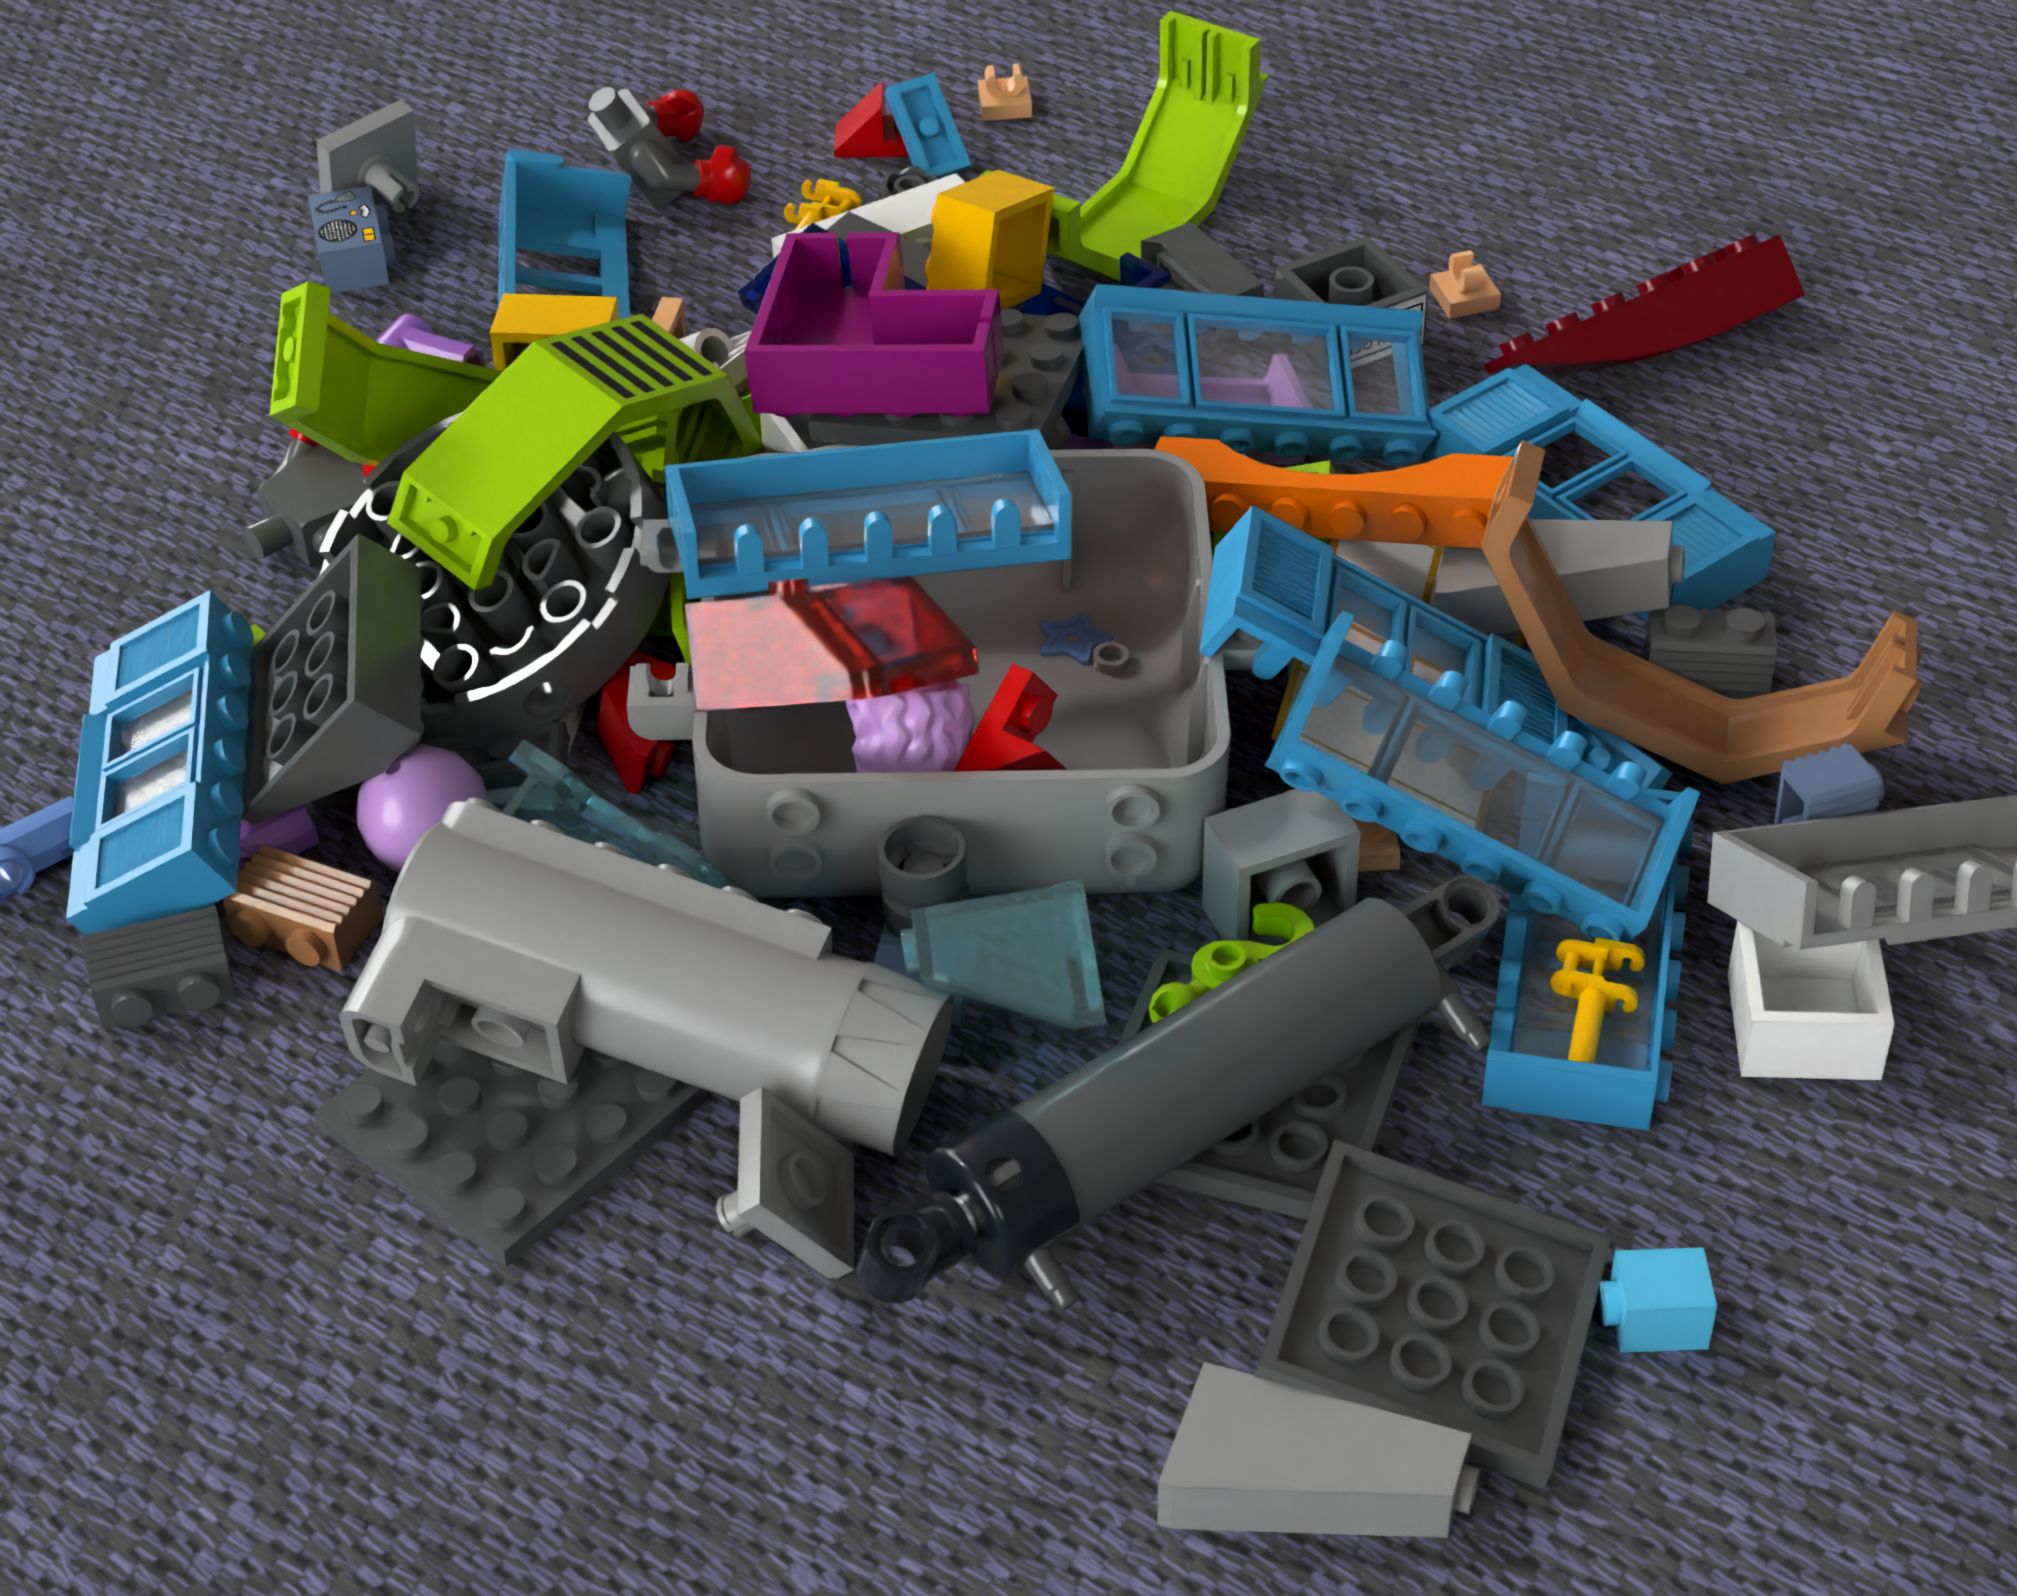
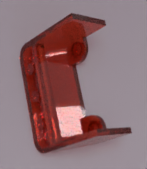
M913 576L809 587L808 578L787 579L768 582L769 595L684 604L696 711L875 698L980 673L976 645Z

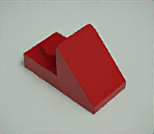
M884 82L879 83L836 124L834 158L909 157L893 115H886Z
M1012 663L954 771L1067 770L1046 750L1032 744L1036 735L1040 734L1048 725L1052 715L1053 704L1058 694L1034 672Z

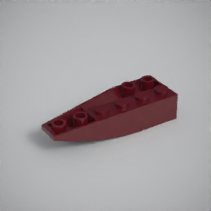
M1755 233L1636 285L1640 295L1636 298L1625 301L1622 292H1619L1590 305L1594 316L1580 322L1577 312H1573L1548 323L1545 327L1549 336L1534 342L1531 332H1528L1500 344L1499 347L1503 356L1485 363L1484 366L1488 374H1498L1507 368L1514 370L1523 364H1527L1542 375L1597 370L1645 360L1715 336L1803 297L1805 293L1781 235L1759 243Z

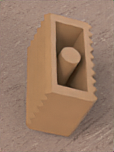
M263 844L260 845L259 853H253L251 862L246 861L244 870L238 871L237 892L222 899L231 933L241 942L252 947H260L262 944H265L268 947L289 953L294 959L304 965L315 966L320 963L327 967L331 966L339 971L346 966L384 918L376 881Z

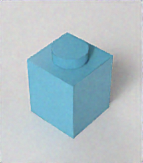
M1704 1247L1616 1250L1610 1281H1600L1598 1304L1602 1325L1615 1326L1619 1352L1709 1349L1717 1303Z

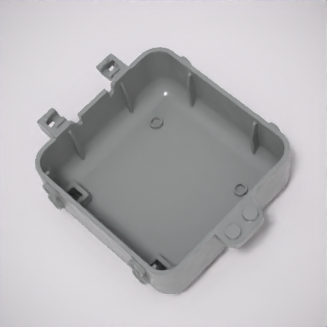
M1152 449L1049 450L1071 493V560L702 598L698 645L700 665L676 663L675 677L665 681L656 679L651 674L649 663H636V666H630L627 713L631 729L645 739L693 740L701 844L705 858L715 875L727 886L742 889L756 898L881 897V888L883 886L879 874L877 851L881 836L890 826L904 819L926 816L940 818L952 823L963 834L967 854L968 872L966 879L969 887V896L1164 893L1180 890L1203 876L1204 818L1221 813L1226 809L1230 722L1224 670H1252L1254 653L1264 641L1237 628L1211 658L1199 653L1213 566L1205 484L1199 471L1192 464L1176 455ZM763 453V454H756V455H751V456H747V457L776 455V454H786V453ZM1028 496L1008 498L1015 502L1020 512L1021 530L1043 527ZM997 500L961 503L974 534L992 533L991 509ZM934 506L881 511L890 520L893 529V543L928 539V513ZM871 512L818 517L824 523L828 534V549L864 546V519ZM668 519L643 520L640 550L641 566H648L657 573H683L672 527L669 525ZM805 519L785 521L796 553L800 552L799 527ZM763 523L752 524L760 531L764 556L772 555ZM741 525L696 530L698 562L735 559L734 534ZM1079 613H1086L1092 628L1113 636L1112 642H1104L1093 648L1088 665H1082L1067 655L1043 657L1039 654L1040 648L1048 639L1039 627V623L1043 620L1066 622ZM1071 635L1067 638L1070 642H1076L1079 640V638L1074 635ZM1012 663L1034 672L1058 694L1053 704L1052 715L1048 725L1040 734L1036 735L1032 744L1046 750L1067 770L857 773L851 749L855 743L856 735L853 730L854 725L846 708V699L854 692L860 691L866 694L883 692L885 686L902 678L913 682L920 677L939 676L944 682L952 679L958 681L959 684H969V703L973 708L974 715L973 734Z

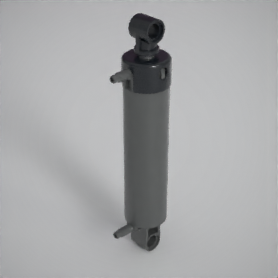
M1461 875L1448 880L1400 910L1383 899L1366 898L1008 1110L1001 1109L938 1146L929 1154L927 1159V1178L931 1193L907 1208H894L883 1212L872 1222L857 1261L858 1277L863 1288L872 1297L880 1301L901 1304L917 1297L924 1290L927 1282L969 1257L984 1271L998 1277H1006L1022 1266H1025L1043 1293L1051 1297L1058 1309L1067 1310L1078 1301V1294L1071 1286L1069 1276L1050 1249L1073 1236L1074 1233L1072 1231L1436 1008L1460 1039L1465 1040L1474 1052L1482 1051L1491 1043V1037L1482 1027V1021L1460 994V987L1447 970L1470 957L1477 950L1497 920L1500 905L1499 898L1494 889L1484 880L1475 876ZM1451 912L1462 915L1468 920L1469 924L1458 921ZM888 1246H900L907 1249L913 1255L916 1263L910 1266H897L890 1263L884 1257L881 1249Z

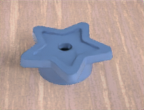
M1079 613L1066 622L1043 620L1039 623L1040 629L1048 638L1040 648L1039 654L1043 657L1067 655L1082 665H1088L1093 648L1101 643L1113 641L1111 634L1091 627L1088 614ZM1071 635L1077 636L1079 640L1076 642H1070L1067 638Z

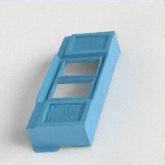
M522 149L507 150L499 205L498 308L504 293L516 294L517 283L599 294L601 297H617L619 318L623 319L634 316L630 314L625 218L631 174L564 165V158L556 154ZM516 248L599 259L600 277L516 266Z
M1523 364L1514 370L1507 368L1426 410V417L1432 424V430H1436L1437 436L1422 453L1421 461L1423 463L1452 453L1513 457L1522 440L1542 448L1572 431H1575L1612 456L1553 489L1538 480L1534 502L1528 513L1530 519L1596 520L1572 502L1630 470L1669 495L1670 497L1629 520L1673 521V546H1684L1685 570L1683 583H1672L1669 607L1687 605L1694 607L1698 611L1707 608L1712 612L1716 607L1768 578L1776 531L1711 488V481L1587 398L1582 402L1527 364ZM1649 611L1635 613L1647 622Z

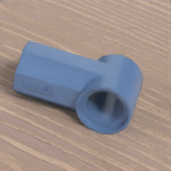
M72 796L4 828L0 826V905L7 902L5 897L15 892H18L20 895L27 892L32 886L36 872L73 855L74 849L69 846L74 801Z

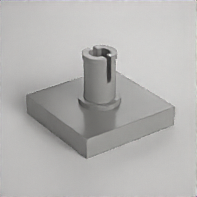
M402 99L316 141L320 193L371 185L375 206L388 203L394 211L401 213L405 211L404 205L410 209L417 203L420 191L417 180L414 110Z
M763 1087L740 1098L738 1190L725 1194L717 1200L716 1211L720 1224L727 1232L733 1230V1236L737 1238H743L751 1231L758 1229L827 1278H839L853 1271L854 1154L818 1127L813 1126L807 1119Z

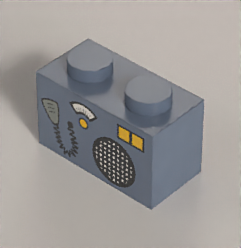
M371 185L308 195L324 284L331 287L330 294L390 284L387 266L397 265L385 204L374 205Z

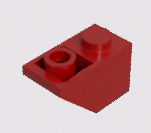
M635 650L623 666L604 685L596 729L627 792L640 794L651 775L657 778H661L664 775L671 761L675 744L671 743L672 740L645 739L631 729L627 713L630 666H636V663H649L651 674L656 679L664 681L675 677L676 666Z

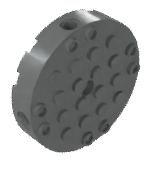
M463 412L434 424L398 447L364 478L363 483L368 489L361 495L349 512L342 509L339 510L319 549V553L324 558L320 574L358 533L421 567V596L424 598V605L421 611V637L424 639L421 652V678L424 681L421 693V721L424 724V729L420 740L446 736H488L550 723L585 700L593 697L623 666L648 632L661 606L671 573H657L648 566H641L640 550L643 520L668 519V509L663 496L653 480L615 431L513 532L503 550L492 585L476 591L387 524L403 472Z

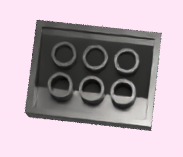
M358 533L254 646L251 654V684L248 706L249 724L247 727L246 769L243 793L244 811L242 819L254 824L383 774L401 754L408 755L415 749L424 729V724L421 721V693L424 686V681L421 678V652L424 645V639L421 637V611L424 605V598L421 596V567Z

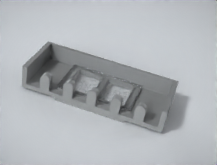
M2017 795L1713 832L1707 903L1781 946H1795L1800 950L1882 938L1886 939L1888 945H1897L2017 928Z

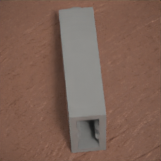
M1531 519L1583 621L1669 608L1672 583H1683L1685 548L1684 546H1673V521ZM1445 546L1435 589L1436 609L1487 636L1492 633L1498 635L1522 631L1483 550Z
M1204 1362L1158 1482L1157 1525L1171 1529L1448 1538L1455 1512L1459 1511L1470 1514L1481 1469L1468 1465L1472 1436L1470 1433L1352 1401L1254 1377L1252 1374Z

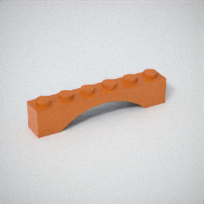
M1160 436L1154 450L1171 453L1186 460L1199 471L1205 484L1210 531L1229 532L1248 509L1254 505L1314 538L1482 549L1481 544L1495 491L1513 458L1509 456L1452 453L1426 463L1391 471L1364 474H1316L1292 471L1260 463L1235 452L1217 439Z

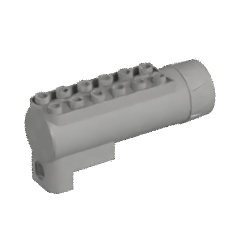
M469 798L466 802L454 801L450 803L441 821L430 827L420 837L410 852L391 894L384 918L382 934L339 1018L349 1050L356 1059L381 1074L414 1086H418L440 1040L567 1085L586 1047L740 1102V1098L763 1087L831 1138L862 1145L896 1158L905 1149L932 1090L948 1040L955 999L952 994L923 985L870 961L862 962L832 953L831 927L823 925L817 917L806 911L788 909L785 912L759 903L754 896L742 889L731 886L719 889L694 880L690 874L676 866L660 864L656 867L630 858L626 852L615 845L606 842H596L592 845L566 836L561 829L549 822L532 820L528 823L503 814L500 809L485 800Z

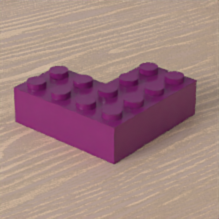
M900 232L848 233L847 245L853 289H844L837 233H786L744 351L753 413H773L779 417H793L801 413H831L837 417H852L860 413H890L896 417H911L918 413H949L955 417H970L977 413H990L996 388V379H998L1004 355L999 289L906 290Z

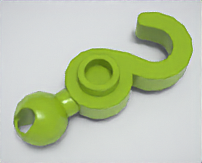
M1278 902L1257 904L1253 909V931L1258 935L1282 936L1288 939L1289 942L1283 945L1272 946L1253 941L1223 940L1202 946L1194 954L1191 964V982L1186 985L1180 982L1168 983L1160 986L1152 995L1148 1007L1152 1023L1158 1022L1314 930L1312 920L1304 911L1290 904Z

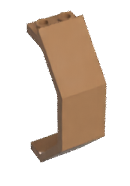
M1525 440L1521 441L1495 491L1481 548L1561 711L1720 784L1780 772L1784 760L1794 762L1796 756L1806 758L1808 753L1818 755L1819 750L1829 752L1831 746L1841 748L1843 743L1853 745L1859 753L1908 742V711L1915 702L1922 685V679L1917 677V666L1922 656V648L1917 647V620L1895 610L1859 667L1850 675L1840 679L1747 699H1731L1592 635L1585 627L1528 515L1534 502L1546 450Z

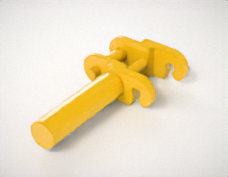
M818 179L815 191H813L812 182L805 180L801 185V193L804 198L821 201L822 203L812 202L809 204L802 202L798 209V215L795 213V205L788 203L784 209V216L788 222L798 224L795 228L796 230L862 206V199L856 191L840 187L839 182Z
M1595 937L1594 943L1567 939L1560 942L1556 948L1557 958L1564 963L1563 969L1553 973L1550 979V986L1553 991L1562 996L1578 999L1567 1060L1596 1064L1604 1012L1611 1013L1616 1006L1617 999L1624 1000L1623 1010L1627 1013H1632L1636 1010L1639 1000L1638 994L1634 989L1627 985L1605 981L1602 974L1606 969L1619 971L1623 965L1624 958L1631 959L1630 969L1638 972L1642 970L1645 964V953L1634 944ZM1577 969L1592 970V974L1579 972Z

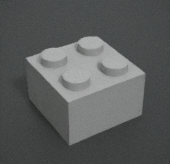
M1298 789L1288 790L1272 797L1205 817L1202 909L1222 940L1253 941L1272 946L1288 943L1289 940L1282 936L1258 935L1253 931L1254 907L1257 904L1269 902L1290 904L1304 911L1312 920L1315 929L1356 905L1361 830L1354 820L1341 809L1339 803L1315 791L1306 792Z

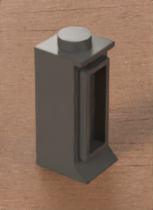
M1192 222L1141 241V282L1157 284L1160 289L1264 297V283ZM1208 328L1210 333L1215 332V341L1217 343L1237 336V329Z

